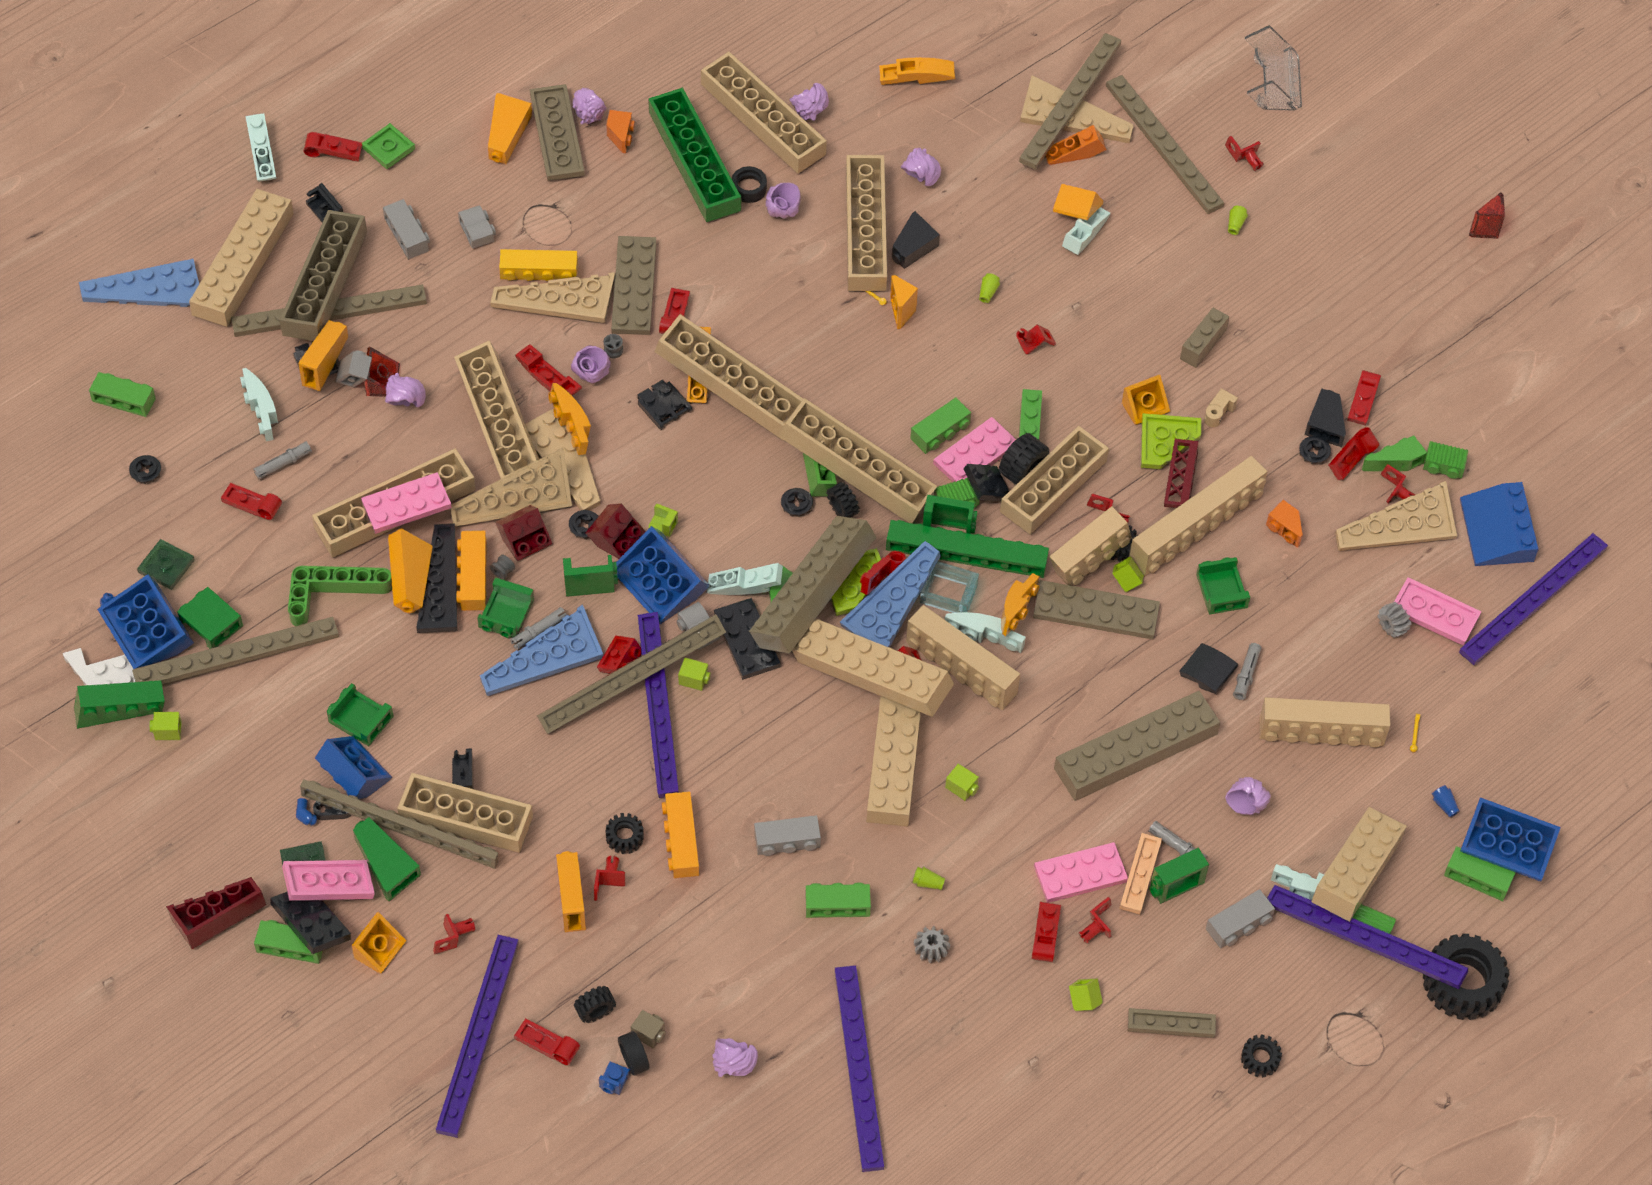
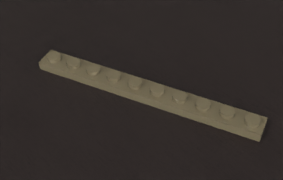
M1107 33L1103 35L1020 156V163L1035 170L1037 169L1120 47L1121 39Z
M1123 75L1107 81L1106 87L1205 212L1210 214L1223 208V200Z
M423 284L340 298L336 303L330 321L425 305L427 302ZM285 308L231 317L235 337L281 329L280 318Z
M715 614L536 716L546 734L723 635L726 631Z
M329 617L136 668L132 672L135 682L161 680L162 684L335 639L339 637L334 618Z
M303 779L300 785L301 796L337 808L343 812H348L364 820L370 817L377 825L493 869L498 864V852L491 847L479 846L469 839L463 840L451 832L445 833L437 830L432 825L418 823L414 818L400 816L393 810H384L374 803L360 801L353 795L347 796L340 793L337 789L323 787L316 781Z

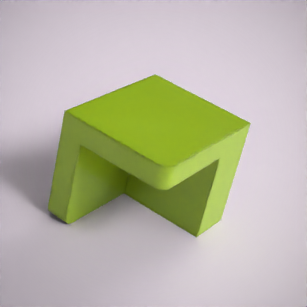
M656 504L654 506V516L648 529L653 526L665 536L670 537L678 523V511Z
M1131 556L1114 565L1112 574L1125 592L1143 583L1144 575Z
M1098 978L1079 979L1069 986L1075 1011L1093 1010L1103 1003Z

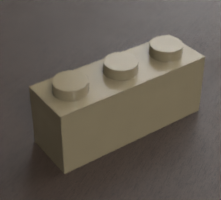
M1213 307L1183 344L1180 359L1197 368L1227 330L1229 316Z

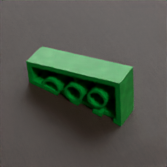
M161 680L77 686L74 703L77 729L151 715L154 712H163L165 700Z

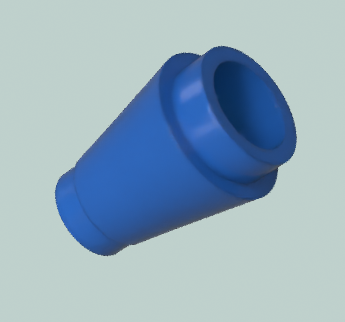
M1446 785L1432 793L1433 801L1449 818L1460 812L1451 789H1448Z

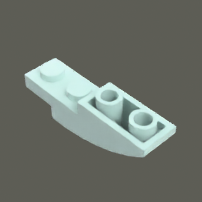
M263 113L245 116L257 181L276 179L265 115Z
M243 368L244 376L240 377L242 389H247V392L243 393L245 403L250 404L251 411L256 412L257 419L261 418L262 422L258 423L260 435L265 434L266 441L274 440L271 424L278 423L273 400L260 379L247 368Z
M775 563L748 570L738 567L709 574L708 584L710 586L707 588V593L746 595L768 592L770 587L781 585L783 566Z
M970 612L948 613L945 616V621L976 642L981 643L985 637L990 642L999 643L1011 651L1021 653L1024 648L1025 636L1012 630L1007 636L1002 635L1001 618Z
M1276 864L1271 881L1289 887V891L1312 900L1316 887L1324 874L1319 873L1317 879H1314L1306 873H1298L1288 866Z

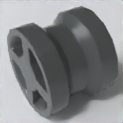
M617 334L607 335L603 341L604 352L612 359L620 357L623 353L622 338Z
M501 554L498 557V561L490 565V569L497 578L504 580L509 572L515 570V565L507 556Z

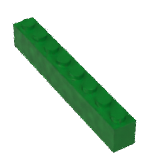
M902 520L890 521L886 539L887 551H899L911 555L926 541L940 552L939 560L1028 576L1033 573L1040 576L1039 578H1044L1049 552L1048 547L1026 544L1021 541L1014 542L1004 540L1003 538L986 537L981 534L975 535L963 531L946 530L942 527L935 528L923 524H912Z

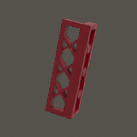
M1175 438L1164 507L1178 508L1191 498L1198 457V441ZM1178 445L1188 446L1189 450L1181 454L1178 450ZM1182 460L1186 467L1179 471L1175 464ZM1180 477L1184 482L1176 487L1172 481ZM1177 493L1181 497V501H1169V497Z

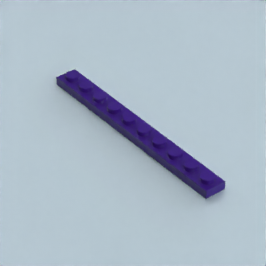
M1592 533L1460 648L1459 653L1471 664H1477L1607 550L1608 545Z
M658 612L638 615L642 655L662 645ZM665 668L645 678L659 798H664L665 794L679 793Z
M1274 885L1267 897L1275 910L1457 989L1460 988L1469 972L1468 967L1354 918L1349 922L1312 903V900L1277 885Z
M497 935L436 1127V1133L458 1138L517 951L519 939Z
M856 965L835 967V979L862 1172L884 1170Z

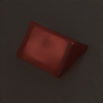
M1500 192L1475 212L1469 232L1470 237L1498 239L1505 218L1503 193Z
M368 347L367 356L372 357L367 379L364 381L366 396L386 397L388 379L392 375L395 376L396 373L399 374L400 363L374 348Z

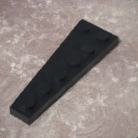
M455 523L434 524L431 541L433 547L423 606L419 609L417 633L458 631Z

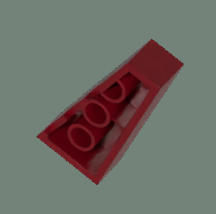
M252 877L226 885L224 889L217 892L212 890L206 892L205 896L194 900L189 898L184 900L182 904L176 906L172 904L166 906L176 928L190 948L194 949L266 906V902L258 885Z

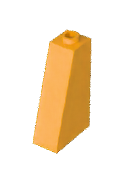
M500 93L496 94L488 142L490 160L507 164L532 117V103Z
M328 320L298 363L302 386L321 391L348 339L346 325L341 322Z
M401 528L388 536L394 606L403 612L410 614L423 606L433 546Z
M570 851L556 854L564 932L586 930L577 852L572 853Z

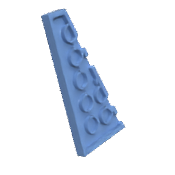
M194 259L82 281L79 282L83 302L107 303L108 301H116L119 304L135 302L137 305L168 306L172 304L187 307L190 305L189 301L199 286Z
M926 541L923 542L840 621L841 626L851 633L890 648L941 556L940 552Z
M583 605L578 607L577 611L570 616L567 615L562 618L560 623L554 627H549L526 643L524 648L513 652L511 657L497 663L481 674L480 680L486 695L490 696L602 659V649Z

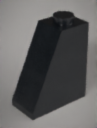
M914 211L893 244V261L904 269L939 246L940 234Z
M1321 388L1307 423L1306 436H1318L1330 444L1339 447L1343 446L1346 431L1340 394Z

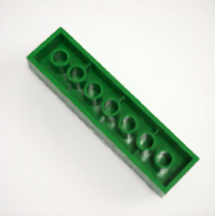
M684 88L648 98L649 114L705 221L709 222L741 211V196Z

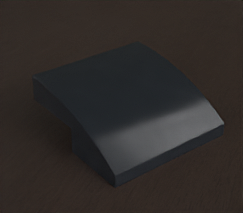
M1201 643L1179 672L1181 677L1197 682L1199 688L1217 694L1236 670L1238 663L1215 648Z

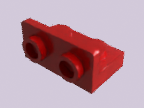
M615 635L597 665L598 670L602 673L610 674L639 658L642 654L640 645L635 638Z

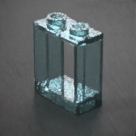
M938 561L919 594L920 603L952 613L968 612L978 586L979 573ZM935 576L966 585L961 601L930 593Z

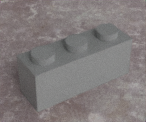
M404 199L383 207L384 219L408 260L429 251V236L421 230L422 225L419 219L414 218L411 205L407 206Z
M817 815L754 823L758 855L770 856L779 852L792 853L796 850L805 849L811 851L820 848L821 836Z
M1259 889L1208 919L1206 930L1220 949L1226 945L1231 946L1239 937L1250 935L1259 925L1262 924L1264 926L1273 919L1272 916L1275 908Z

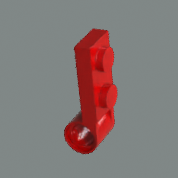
M310 132L307 134L303 152L309 157H318L320 153L358 162L362 142Z
M671 288L664 316L660 320L659 334H664L680 314L685 316L690 291Z
M1362 370L1347 421L1366 426L1381 375Z
M1369 427L1362 428L1346 443L1328 466L1337 480H1343L1365 454L1375 451L1380 443Z
M231 482L221 496L223 503L267 520H272L282 505V500L272 493H267L266 496H263Z
M892 551L879 562L874 563L872 568L861 576L860 592L868 595L906 560V555L899 551Z
M1040 902L1031 959L1053 963L1061 905Z
M526 1018L514 1035L515 1040L567 1066L581 1047L575 1039L569 1036L562 1038Z

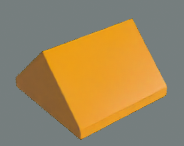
M1061 184L1053 212L1088 220L1103 205V200L1094 191Z
M893 275L891 276L890 301L896 327L901 329L916 312L918 288Z
M1161 375L1153 376L1124 388L1122 405L1135 425L1142 423L1143 413L1162 415L1170 412Z
M377 912L352 944L354 959L374 971L382 973L407 940Z

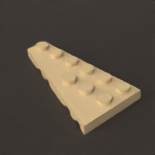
M1031 76L1020 122L1042 126L1065 91L1035 76ZM1083 100L1063 129L1064 131L1078 133L1094 125L1104 139L1130 143L1133 124Z
M615 272L608 273L607 276L598 277L597 274L591 275V278L583 279L572 277L548 280V283L542 284L532 282L526 286L516 284L494 287L490 304L494 308L605 323L615 281Z
M553 409L526 423L527 430L540 459L563 447L570 495L580 510H592L599 506L600 499L586 454L578 455L576 448L572 446L571 433L567 432L566 425L560 426L558 418L554 417Z
M563 447L452 504V508H450L452 522L455 523V526L501 519L529 505L537 507L539 512L572 506Z
M1446 481L1433 488H1428L1415 496H1410L1392 504L1377 513L1374 512L1359 521L1356 520L1336 529L1335 535L1338 551L1456 539L1457 532Z

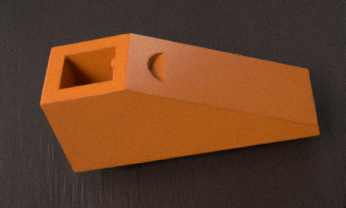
M1092 125L1053 144L1047 152L1046 158L1048 164L1053 165L1091 158L1107 149L1102 135Z

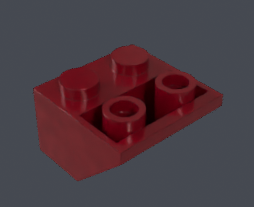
M620 503L607 505L586 531V534L598 548L620 559L646 531L623 504Z
M532 505L495 522L502 540L516 561L553 544L538 508Z

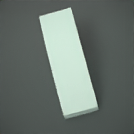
M1100 207L1088 220L1077 219L1075 226L1065 235L1062 247L1077 255L1080 254L1110 216V212Z

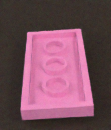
M991 417L933 460V464L952 482H957L967 478L963 469L967 464L992 466L1003 457L1006 450L1016 439Z
M438 473L361 498L375 534L452 508Z
M1407 577L1394 601L1398 605L1401 604L1404 610H1407L1406 613L1410 616V621L1463 646L1481 615V611Z
M1114 842L1034 863V869L1047 903L1127 883L1128 881Z
M367 860L284 861L282 865L289 900L373 899L375 894Z

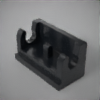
M320 183L319 186L306 194L308 197H311L306 200L307 206L322 223L328 210L343 212V207L323 183Z
M472 748L466 749L464 755H460L458 750L454 751V758H452V784L474 789Z

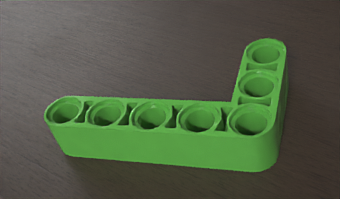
M298 566L294 568L291 576L288 603L290 622L294 626L303 625L308 622L311 592L389 593L392 590L390 570L387 568Z

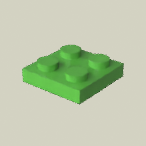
M389 123L364 141L362 148L383 167L388 169L415 150V144Z

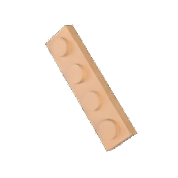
M1144 833L1141 834L1120 909L1140 915L1162 838Z

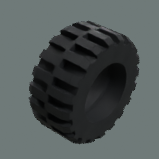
M1462 933L1461 937H1458L1457 934L1451 935L1449 940L1444 938L1438 945H1435L1431 952L1458 964L1474 967L1483 976L1485 986L1478 989H1465L1462 987L1457 989L1423 974L1424 990L1428 991L1427 997L1429 1000L1436 1002L1434 1006L1438 1010L1441 1008L1445 1010L1446 1015L1451 1016L1453 1014L1457 1016V1019L1462 1020L1464 1017L1473 1020L1477 1018V1015L1484 1017L1488 1015V1012H1493L1503 998L1510 975L1509 968L1506 967V958L1500 956L1502 952L1498 947L1493 948V943L1489 940H1486V942L1481 940V936L1469 937V934Z

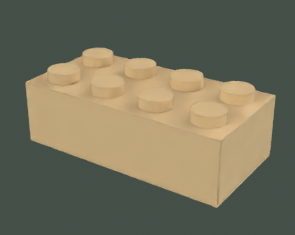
M1111 506L1050 555L1054 571L1067 585H1078L1084 576L1089 572H1094L1100 563L1113 557L1115 551L1120 547L1123 548L1128 545L1130 539H1132L1128 523Z

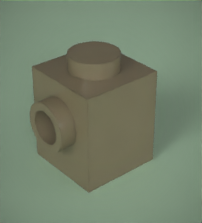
M644 1010L640 1012L631 1025V1031H635L640 1041L651 1048H654L657 1042L661 1043L666 1035L665 1023L662 1018L656 1014L651 1015Z

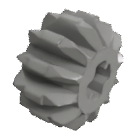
M1396 602L1383 606L1377 615L1380 620L1379 624L1383 627L1382 629L1393 638L1407 633L1412 624L1409 620L1410 616L1406 613L1407 610H1404L1402 605H1398Z
M933 926L931 930L925 927L923 932L918 931L914 945L916 947L915 953L921 954V961L928 958L929 963L932 962V959L939 963L941 957L947 956V950L950 949L949 936L943 935V929L936 931V927Z

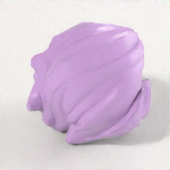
M814 83L810 90L806 89L801 94L794 95L789 99L795 107L797 114L805 121L809 119L814 121L816 115L821 113L829 103L828 93L819 83Z
M582 88L574 93L573 108H575L577 116L582 119L580 123L591 124L597 120L600 121L607 109L602 99L593 90H589V88Z
M915 148L913 152L909 153L906 161L901 165V169L908 175L917 178L919 182L924 180L925 186H932L940 177V164L934 157L926 153L927 150L925 148L923 150Z
M788 182L770 187L767 192L765 206L771 217L786 219L789 216H796L799 212L798 208L801 197L798 186Z
M589 345L576 353L571 364V370L580 379L596 383L609 374L610 357H608L603 349Z
M398 373L395 376L389 377L386 386V403L391 405L403 404L405 406H410V403H413L416 407L424 404L426 391L419 380L411 377H400Z
M1251 777L1239 778V781L1232 785L1225 799L1236 813L1253 815L1254 813L1259 814L1260 811L1266 808L1270 802L1271 794L1262 786V782Z
M718 1038L716 1040L713 1066L715 1071L718 1072L719 1077H722L724 1074L745 1076L752 1072L758 1059L757 1050L753 1045H750L748 1048L745 1042L737 1043L730 1038Z

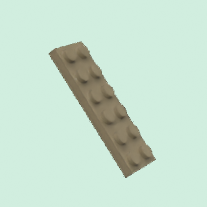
M566 84L529 89L547 181L585 176Z
M618 236L612 334L650 335L656 237Z
M1040 580L1033 618L1153 640L1160 601Z

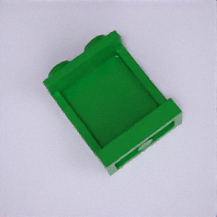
M927 494L923 525L932 527V524L963 529L966 530V533L975 534L978 511H974L975 503Z
M608 555V565L572 568L571 558H563L566 597L614 592V584H618L617 563L612 562V555Z
M1226 557L1221 560L1204 561L1198 564L1196 575L1209 615L1245 609L1249 606L1250 595L1248 591L1244 590L1237 569V557Z
M495 577L492 584V594L483 613L477 617L478 627L486 632L492 631L503 637L513 638L519 634L533 604L534 591L531 588Z
M209 587L199 591L191 601L183 604L177 611L182 624L186 622L205 639L209 649L219 647L243 627L241 615Z
M353 683L348 688H344L338 700L330 704L327 709L330 724L348 735L354 736L355 739L368 747L394 717L392 706L387 703L381 706L358 692Z

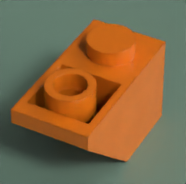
M610 110L606 124L607 137L622 153H626L627 146H631L632 141L630 132H634L635 128L632 112Z
M1282 500L1268 514L1266 525L1272 532L1278 533L1286 542L1298 548L1303 535L1299 510L1285 500Z

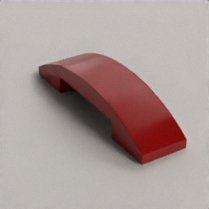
M531 344L515 354L517 360L528 373L550 392L553 383L560 385L572 396L582 389V386L570 376H563L543 359V354Z

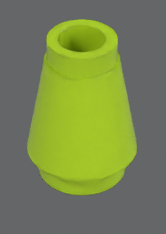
M1236 205L1229 211L1228 233L1232 235L1239 234L1248 217L1246 208Z
M987 273L982 278L979 295L981 302L989 303L1000 286V278L998 276Z
M923 866V868L917 867L912 883L917 884V887L942 890L945 878Z

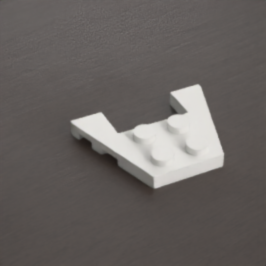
M81 648L63 653L65 661L69 663L84 685L135 682L132 672L133 667L125 655L86 665Z

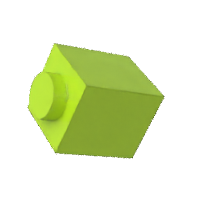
M684 658L678 674L679 685L702 691L704 684H708L711 677V672H708V664Z
M154 712L149 728L150 732H153L155 740L181 739L182 720L180 713Z
M958 763L946 777L945 788L966 801L970 795L974 796L978 791L979 776Z

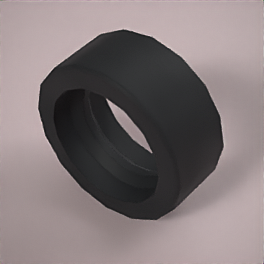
M746 166L736 170L732 175V181L741 196L742 202H757L765 196L767 178L762 170ZM744 179H754L760 183V186L754 190H744L738 186V183Z
M631 1031L619 1036V1048L631 1074L635 1076L649 1070L650 1065L646 1052L636 1032Z

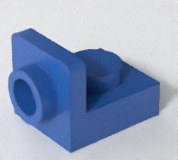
M609 1062L603 1076L600 1075L599 1087L608 1094L615 1093L620 1095L630 1074V1069Z

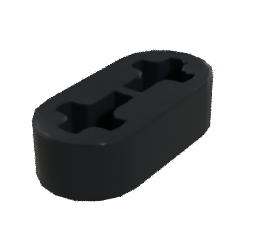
M317 801L313 805L314 815L319 820L346 819L352 816L348 812H343ZM324 806V807H325V812H324V813H321V812H320L321 807Z

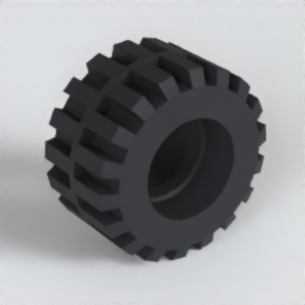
M1025 433L1017 438L1006 450L999 465V472L1017 485L1049 454V448L1032 434Z

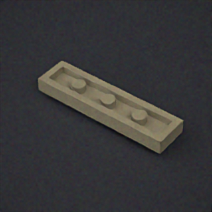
M1129 1008L1128 1032L1215 1037V1014Z

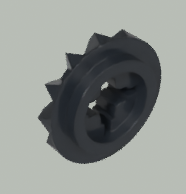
M1310 436L1302 440L1299 451L1304 461L1308 460L1311 464H1321L1323 461H1327L1331 448L1325 439L1318 436ZM1312 447L1316 451L1318 450L1317 455L1314 452H1311Z
M151 455L139 456L129 466L131 478L135 479L137 483L143 482L144 484L148 481L154 482L156 477H160V471L162 470L159 460ZM142 466L149 469L148 474L142 471Z
M802 488L789 489L781 497V506L784 512H788L790 516L797 515L799 517L801 514H807L812 509V496ZM795 497L799 502L798 507L794 504Z
M590 510L575 512L569 519L570 532L575 534L576 538L583 537L586 539L588 537L586 531L598 518V515ZM581 520L588 524V529L584 526L581 527Z

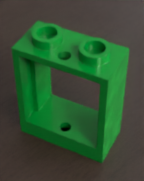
M1199 847L1154 868L1149 889L1151 895L1157 898L1160 904L1205 883L1209 863Z

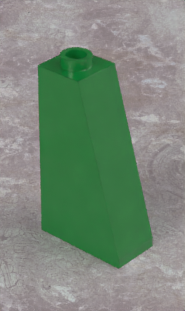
M370 817L356 824L353 829L355 841L365 860H367V864L386 900L389 902L421 876L420 866Z

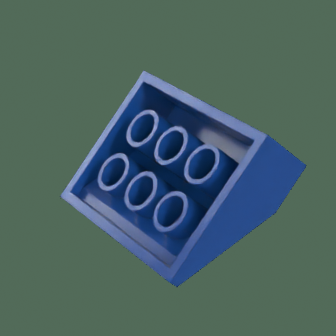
M1523 482L1502 483L1460 497L1475 566L1534 562L1538 552V545Z
M653 526L616 562L617 578L649 613L658 612L660 624L697 600L710 586L671 541Z
M148 574L97 609L133 669L155 664L176 656L194 644V641L161 588Z
M1480 797L1460 851L1541 882L1561 827Z

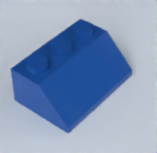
M354 736L327 739L315 757L320 766L333 777L337 784L343 787L348 796L353 795L358 799L369 797L392 778Z

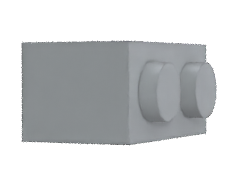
M353 351L341 359L336 382L354 388L365 381L372 357L367 356L362 351Z

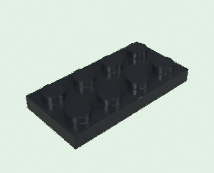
M752 598L714 610V615L718 616L726 631L723 637L742 680L781 667L776 652L759 648L749 632L760 617Z
M288 891L270 898V905L312 954L351 940L349 930L323 900H289Z

